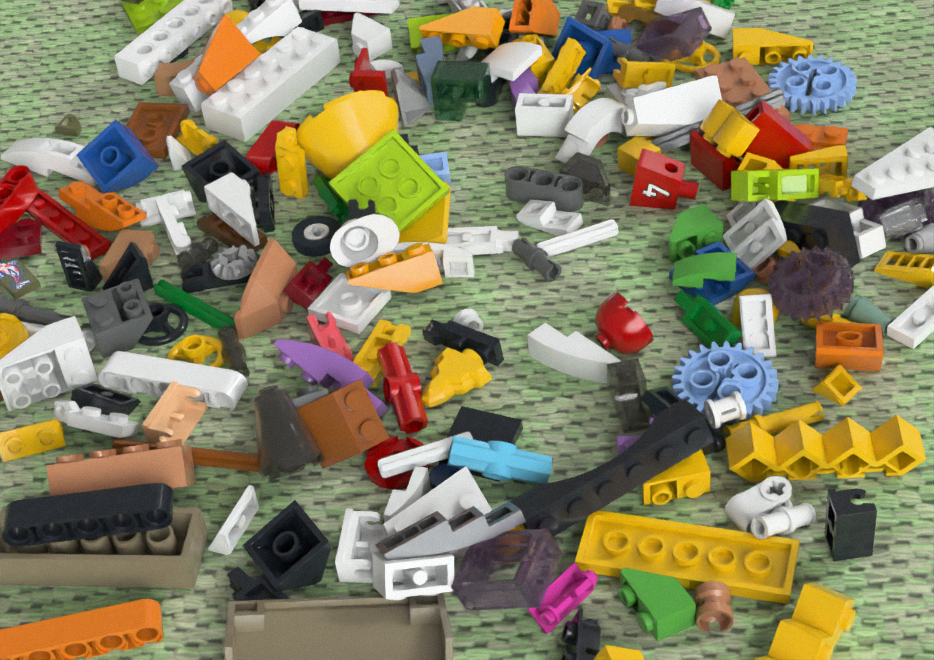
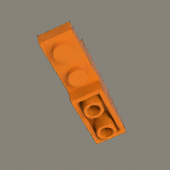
M82 180L72 182L70 185L59 189V198L75 209L76 216L95 229L116 231L146 219L145 212L114 192L102 194Z

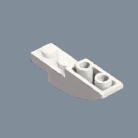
M51 138L25 139L15 142L1 155V160L16 166H27L29 170L46 177L53 171L93 186L97 184L76 156L85 146L73 142Z

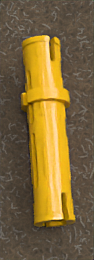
M813 401L809 404L765 416L759 414L752 415L750 420L725 425L724 433L729 432V435H725V439L749 422H752L770 435L783 431L798 419L805 424L821 422L824 420V414L818 415L817 412H822L823 408L820 402Z

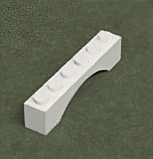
M265 0L261 6L252 10L248 17L237 24L236 27L252 44L263 38L286 36L302 20L292 0ZM202 55L198 56L185 70L180 71L176 78L169 83L179 103L188 104L189 110L196 113L201 110V103L209 98L197 89L195 81L192 79Z

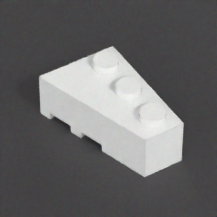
M465 466L384 523L385 537L388 538L436 511L449 520L472 506L476 507L484 515L491 512L492 509L467 466ZM462 548V549H459V550H455V551H450L449 553L452 554V553H455V552H457V551L463 550V549H465V548Z

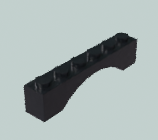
M683 399L656 415L641 437L612 460L572 478L538 484L510 502L521 510L526 520L522 525L535 544L539 546L714 442L704 415L690 402Z

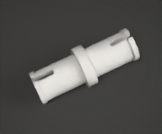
M806 502L791 508L785 506L778 507L771 514L755 517L751 522V530L754 536L761 540L775 534L787 535L793 533L798 527L814 523L816 512L813 506Z

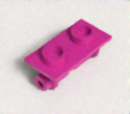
M574 562L534 598L526 608L542 631L548 634L594 590L598 577L590 569L586 572L581 571Z

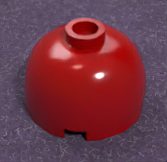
M614 292L599 306L595 315V325L599 333L595 337L605 350L611 347L619 354L637 353L654 341L652 337L654 336L637 311L633 312L628 306L624 307L629 302L618 292Z

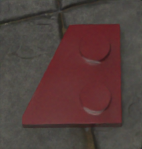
M26 218L19 220L17 223H12L0 235V260L42 254L41 219L33 220Z

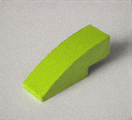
M819 168L731 171V201H763L765 198L777 201L819 198Z

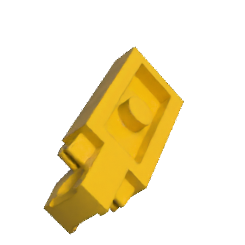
M568 37L565 45L561 47L557 60L548 71L542 89L538 90L537 94L560 95L566 87L568 88L586 54L585 50L575 39Z
M286 126L277 133V141L275 143L280 193H284L286 196L303 199L308 194L305 151L297 145L296 129Z
M819 174V194H827L829 192V197H846L848 201L867 200L866 195L851 186L853 178Z

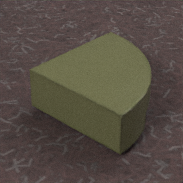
M68 113L55 127V131L58 134L79 137L82 127L77 117Z

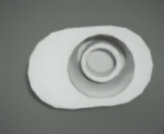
M372 214L359 219L349 220L334 233L331 239L330 251L332 257L338 264L345 267H351L361 262H371L378 259L381 255L394 250L399 241V230L393 220L384 215Z

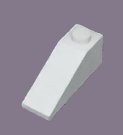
M231 172L204 186L209 209L252 245H259L250 198L251 188L248 182Z

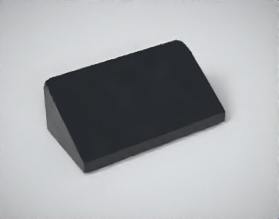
M94 383L72 389L71 401H75L80 409L85 406L100 408L101 414L105 415L121 413L129 416L141 403L137 398Z

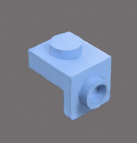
M447 152L419 155L443 182L451 185Z

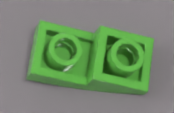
M706 253L678 260L674 264L672 285L686 288H703L704 279L735 281L737 253Z

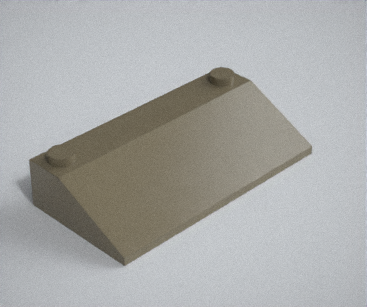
M443 593L436 596H410L402 600H388L382 595L228 601L225 660H453V636Z

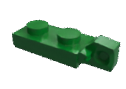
M318 174L312 183L319 192L318 196L329 206V212L338 217V223L342 226L345 222L349 221V207L329 186L328 182L331 179Z
M680 290L673 299L685 310L681 320L710 349L712 342H715L718 347H723L724 342L728 341L730 347H732L742 335V332L707 298L699 294L693 297L691 294Z

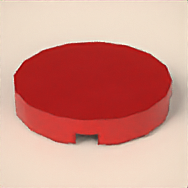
M398 436L389 437V439L371 447L366 454L367 459L365 461V472L372 483L381 488L391 490L407 488L413 470L383 478L378 468V460L423 446L424 444L415 438L406 437L407 440H398ZM430 464L423 467L428 468L429 470Z

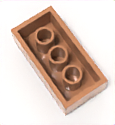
M745 57L734 58L731 61L708 65L695 70V80L717 76L722 101L732 107L772 92ZM784 105L774 108V110L790 122L791 114Z
M181 439L156 442L157 449L149 450V444L123 447V454L116 455V449L89 452L90 459L84 460L83 453L56 457V464L46 465L50 496L149 483H164L171 488L195 484L196 478L191 444L182 445Z

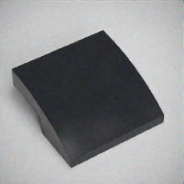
M461 406L447 438L464 432H470L473 440L487 443L488 441H502L515 445L523 430V423L521 419ZM448 459L439 461L438 465L448 463ZM469 470L473 476L500 482V480L483 476L481 472Z

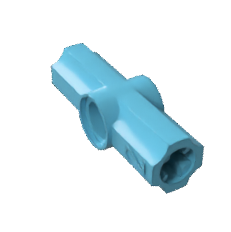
M453 436L447 465L461 469L467 466L468 470L481 472L487 478L500 481H511L514 479L533 484L548 483L552 468V456L519 450L516 445L507 442L488 441L487 443Z

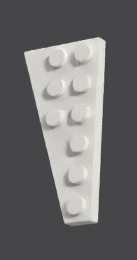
M929 127L854 175L851 186L872 200L934 187V129Z

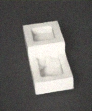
M530 200L516 215L517 220L521 223L557 236L576 231L584 223L581 213L557 211L553 201Z
M415 466L406 491L392 490L384 512L385 523L430 492L431 485L428 468Z

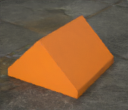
M816 322L815 368L835 369L840 364L845 370H881L884 355L881 324Z

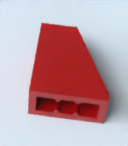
M761 100L745 116L760 131L742 154V158L748 152L774 160L783 169H789L791 156L813 151L811 139L765 101Z

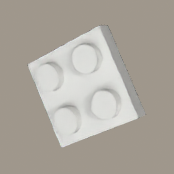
M340 273L308 307L309 315L314 314L317 320L325 323L328 321L326 313L331 312L337 327L360 334L391 299V291L349 285L346 275Z

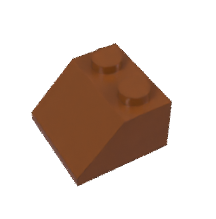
M361 379L351 381L294 410L323 469L360 454L389 439Z

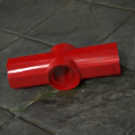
M397 342L386 343L384 347L377 351V359L383 375L385 401L387 404H392L400 431H404L406 434L418 432L427 428L428 424L421 401L420 378L417 372H412L404 346L398 345Z

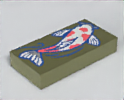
M17 257L0 260V284L15 300L41 287L39 280Z

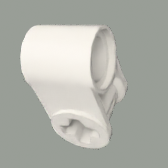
M780 476L766 478L756 486L733 496L725 506V514L740 531L752 533L751 522L755 517L771 514L774 509L782 507V503L785 507H793L789 500L792 494V486L787 479Z

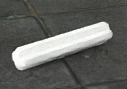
M613 219L537 243L536 248H542L547 252L548 257H552L616 236L619 233L618 225Z
M464 432L461 434L454 435L463 438L473 439L470 432ZM453 436L379 459L378 468L381 476L388 478L413 470L415 466L423 467L448 459Z

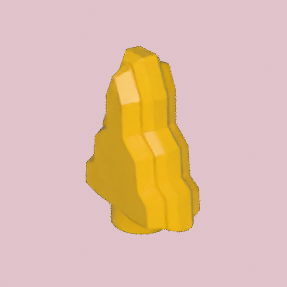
M447 347L434 360L435 367L430 372L432 380L424 387L421 401L422 404L429 408L446 402L453 395L465 394L472 388L483 387L492 380V376L486 370L481 357L475 351L465 349L461 353Z

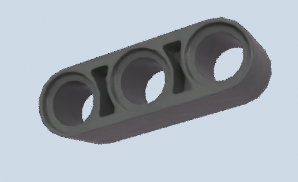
M514 166L505 171L506 195L512 201L526 204L530 200L553 201L556 210L574 212L583 207V183L578 177L524 166Z

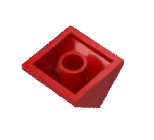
M693 129L690 134L691 164L720 190L730 189L731 171H737L742 160L734 155L730 158L724 156L715 149L717 146L702 137L703 134Z

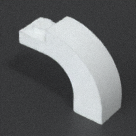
M599 98L586 104L572 117L565 127L564 131L568 133V136L555 158L579 171L585 165L596 144L606 134L615 132L625 138L628 137L625 125L621 121L622 110L626 106L610 98Z

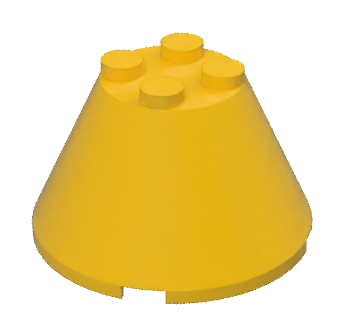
M367 90L350 93L324 104L325 110L316 117L312 118L309 115L299 126L296 137L297 145L305 151V159L332 180L391 130L394 129L398 133V105L393 97H386L382 91Z

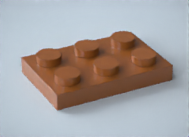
M139 102L126 127L132 130L152 158L166 159L169 154L166 138L167 136H172L176 140L181 130V121L187 119L190 113L188 104Z

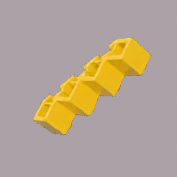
M897 414L872 432L846 417L824 434H820L798 419L774 437L752 422H749L726 439L729 469L749 482H763L767 476L787 475L788 480L816 479V474L836 473L837 478L865 477V472L885 471L886 476L904 475L926 460L919 430Z
M815 582L804 583L792 618L780 620L768 655L755 658V660H830L833 654V647L844 630L848 631L854 622L856 610L852 608L855 599Z

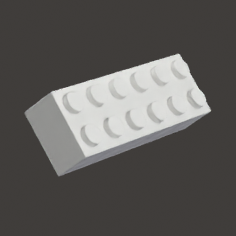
M301 27L293 29L292 32L201 103L206 128L244 142L249 140L341 63L337 39Z

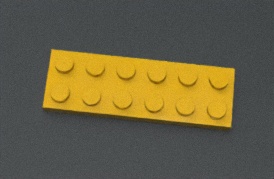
M598 510L587 518L575 563L581 571L586 572L590 569L595 574L620 578V570L625 568L677 578L684 588L693 590L702 583L717 581L729 587L731 596L789 605L800 540L769 536L761 540L749 532Z

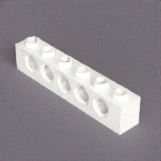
M183 0L114 56L119 77L143 85L155 75L159 63L171 62L218 23L225 13L232 11V0Z

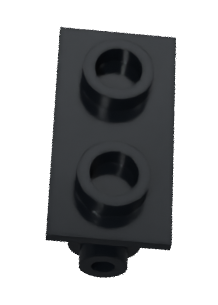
M579 608L573 620L566 621L561 641L566 643V651H564L561 660H593L596 656L586 652L597 655L600 651L601 628L594 619L582 620L583 609Z

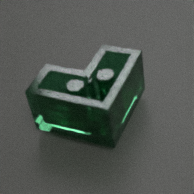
M437 61L430 78L436 120L461 122L468 102H486L491 88L489 63Z

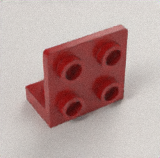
M362 48L359 57L355 58L354 71L350 72L349 75L350 87L354 88V92L367 90L382 91L388 97L385 71L371 70L368 48Z

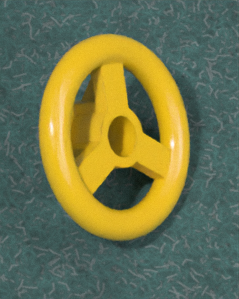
M690 38L684 44L675 47L671 51L669 60L671 63L676 64V70L695 74L696 69L719 64L721 54L715 46L705 43L703 39ZM707 51L713 55V59L709 63L703 59V55ZM680 62H689L697 66H687Z
M189 335L170 349L166 359H181L188 361V363L202 365L207 356L217 351V358L209 366L221 368L226 360L227 352L224 344L212 336Z

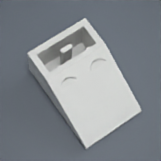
M75 316L44 326L0 360V390L8 411L25 408L29 404L46 398H54L60 393L98 380L84 336Z

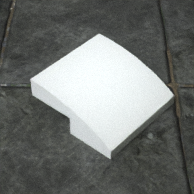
M527 42L502 44L470 72V75L493 83L498 77L514 81L542 55V46Z
M766 198L723 235L730 251L737 253V257L752 270L787 242L785 228L773 202Z

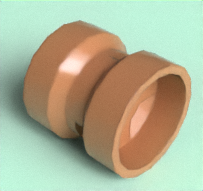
M708 581L697 586L694 590V601L698 608L696 611V621L699 629L710 631L709 622L714 621L719 622L720 631L731 628L733 625V611L729 606L731 603L729 587L717 581Z

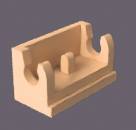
M172 381L142 424L147 442L156 443L181 439L182 445H184L208 408L206 403L194 401L189 397L198 398L201 392L195 388L178 385V382Z

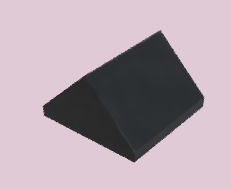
M225 140L182 165L186 178L198 200L202 203L207 202L204 186L233 172L240 179L248 182L260 174L258 168Z
M294 500L242 546L277 591H285L315 585L320 582L332 544L298 502Z

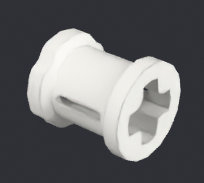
M738 391L731 392L729 397L717 401H712L711 399L704 401L705 414L713 429L719 428L721 423L738 418L740 421L746 419V406Z

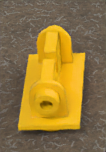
M590 67L583 75L578 74L574 78L570 89L566 87L560 94L573 95L574 115L588 104L601 89L599 80L589 77Z
M185 119L181 121L182 135L177 137L176 140L196 156L218 144L216 137L199 129L193 120Z
M59 418L0 432V455L2 461L7 462L66 446L63 436L64 429L62 423L59 422Z

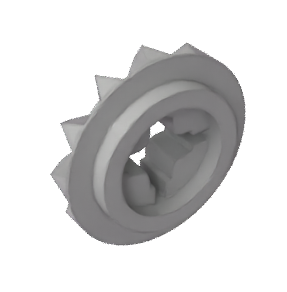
M232 245L229 249L222 248L221 253L213 254V261L210 264L213 274L218 278L235 280L252 273L258 259L253 249H247L245 245L238 248Z

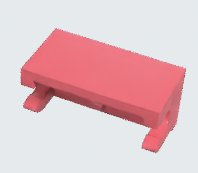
M331 312L326 313L328 321L324 325H318L319 322L314 314L306 316L310 339L313 345L326 348L352 362L355 358L352 351L347 345L339 327L336 326L335 318Z

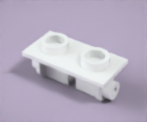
M182 189L165 194L169 204L176 205L180 219L196 215L190 191L185 192ZM159 196L140 199L141 202L136 203V207L146 213V219L140 221L142 228L162 223L155 198Z

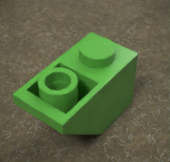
M705 204L678 214L668 239L669 261L671 263L694 255L698 249L719 241L723 243V222Z
M629 568L620 570L621 587H618V594L622 603L627 608L632 606L642 631L645 633L650 631L657 642L696 624V603L677 578Z

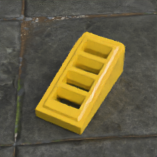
M837 145L791 156L789 169H798V165H803V168H809V164H814V168H819V174L847 177L848 153L846 146ZM820 163H825V166L820 167Z
M887 251L875 267L874 272L930 289L934 285V255ZM890 260L896 261L894 265L887 264L890 262Z

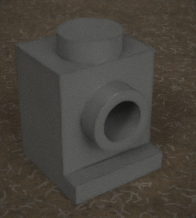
M582 0L575 19L594 31L607 30L608 22L611 21L612 16L605 9L606 5L604 3ZM588 12L591 15L590 20L585 19Z

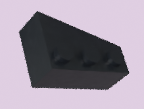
M778 200L774 203L784 225L787 240L797 245L812 266L839 279L860 262L848 211L786 200Z

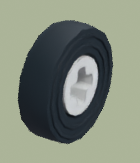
M313 216L304 219L292 231L293 246L298 253L304 256L318 257L330 254L331 239L334 233L340 229L341 225L337 220L328 216Z

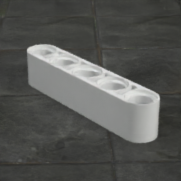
M123 351L114 352L98 375V381L103 387L119 388L118 391L134 394L142 392L146 393L145 396L161 398L172 381L178 382V385L192 387L201 392L198 398L189 396L192 400L206 403L208 407L230 408V411L234 410L248 386L246 378L234 370Z

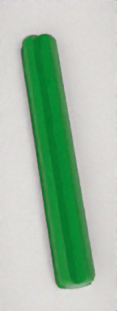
M159 280L158 284H154L155 295L182 308L185 312L230 337L238 335L234 318L165 280Z

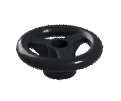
M158 302L149 304L153 319L143 334L153 331L162 332L166 335L161 337H146L142 335L138 343L145 346H161L175 341L182 336L188 327L186 312L173 304ZM170 313L178 316L180 320L176 329L168 323Z

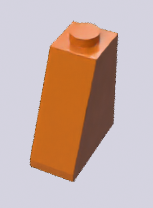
M514 0L509 32L522 35L557 36L561 13L552 0Z
M227 15L223 16L216 24L192 77L197 89L208 97L242 72L260 55Z

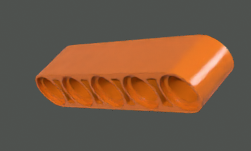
M141 599L0 629V660H72L85 656L86 659L108 654V651L119 648L123 651L142 647L147 642L156 641V643H160L163 639L161 605L152 599Z

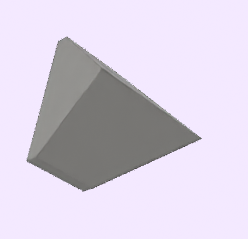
M395 68L392 69L391 77L394 98L405 128L431 108L439 106V103L436 100L435 104L429 105L421 83Z

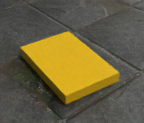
M451 188L448 195L399 235L398 243H447Z

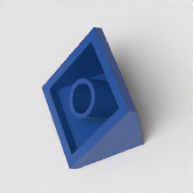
M568 16L553 49L552 56L556 61L559 51L565 45L568 37L575 39L585 50L586 54L573 78L578 74L583 75L590 67L589 77L598 80L613 62L612 41L573 17Z

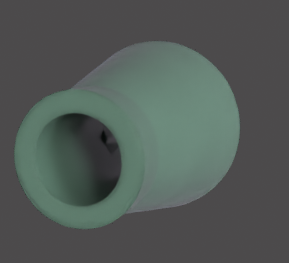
M856 294L844 311V316L849 318L851 322L881 324L882 335L886 333L887 326L894 321L867 296L861 297Z

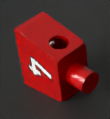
M642 148L637 163L629 206L675 210L679 197L696 199L699 183L683 180L686 166L683 162Z

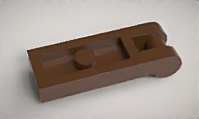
M214 212L208 217L203 216L197 220L199 230L206 234L209 233L230 248L232 245L237 248L245 245L247 249H253L256 252L266 246L268 242L266 234L257 229L260 244L257 246L252 245Z

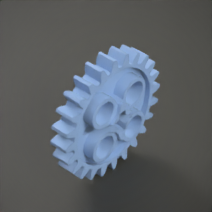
M809 55L808 59L798 56L796 61L788 58V64L780 62L779 67H773V73H769L768 87L772 91L777 89L783 91L786 99L784 106L785 108L790 106V112L800 109L801 114L811 111L812 115H815L816 111L820 110L823 114H826L827 109L837 111V105L846 107V102L852 101V96H855L857 78L854 77L855 72L850 71V66L842 67L843 61L834 63L833 57L823 60V55H820L817 59H814L812 55ZM812 86L811 94L808 96V91Z
M728 341L724 342L723 347H718L715 342H712L711 349L699 345V353L689 350L688 358L681 357L680 366L674 367V375L672 376L673 392L682 400L686 399L706 419L704 401L709 399L717 401L729 397L731 392L734 391L740 393L745 403L747 415L744 421L750 420L752 415L759 414L763 416V410L770 411L772 402H776L779 383L777 370L772 369L771 360L764 361L763 352L754 355V347L752 346L744 351L742 350L741 343L732 348ZM737 418L727 422H732L733 424L739 423V419ZM727 422L721 423V427L724 428Z

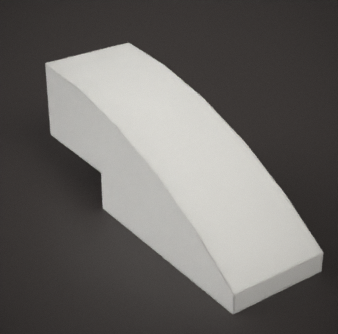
M657 0L654 9L655 12L725 39L735 17V12L710 4V2L704 0Z
M829 196L809 203V205L849 212L860 258L886 248L883 225L864 219L862 208Z
M544 323L527 335L529 356L546 366L577 378L617 385L622 381L621 361L577 331L566 337L547 323Z

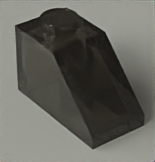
M577 152L559 169L560 174L575 176L582 180L584 199L607 207L611 204L610 182L600 159Z

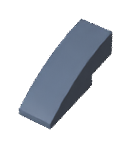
M440 35L420 39L422 54L415 55L418 78L429 105L435 104L445 81V62Z

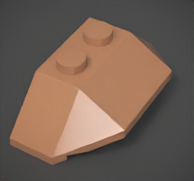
M275 239L268 240L250 275L242 296L241 307L239 311H236L234 322L239 339H246L281 323L286 312L290 313L292 311L293 301L283 290L297 275V265Z

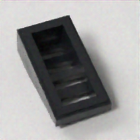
M57 241L55 247L69 288L89 292L94 291L103 278L83 245Z

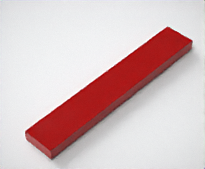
M40 188L37 196L25 211L35 220L41 219L42 225L62 241L85 245L89 250L92 260L106 253L112 245L109 240Z

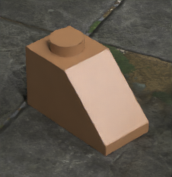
M121 229L99 265L105 283L130 242L137 244L146 257L148 267H150L153 261L158 259L160 248L156 244L153 232Z

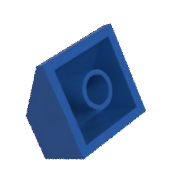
M116 119L76 155L104 193L116 192L142 182L159 167L132 130Z

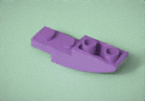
M277 340L274 343L281 351L278 358L291 369L295 365L300 367L304 371L300 376L311 386L318 385L319 383L323 388L328 389L332 385L337 389L351 381L361 379L367 390L374 382L373 378L358 365L326 348L294 340ZM367 390L381 418L389 409L381 400Z

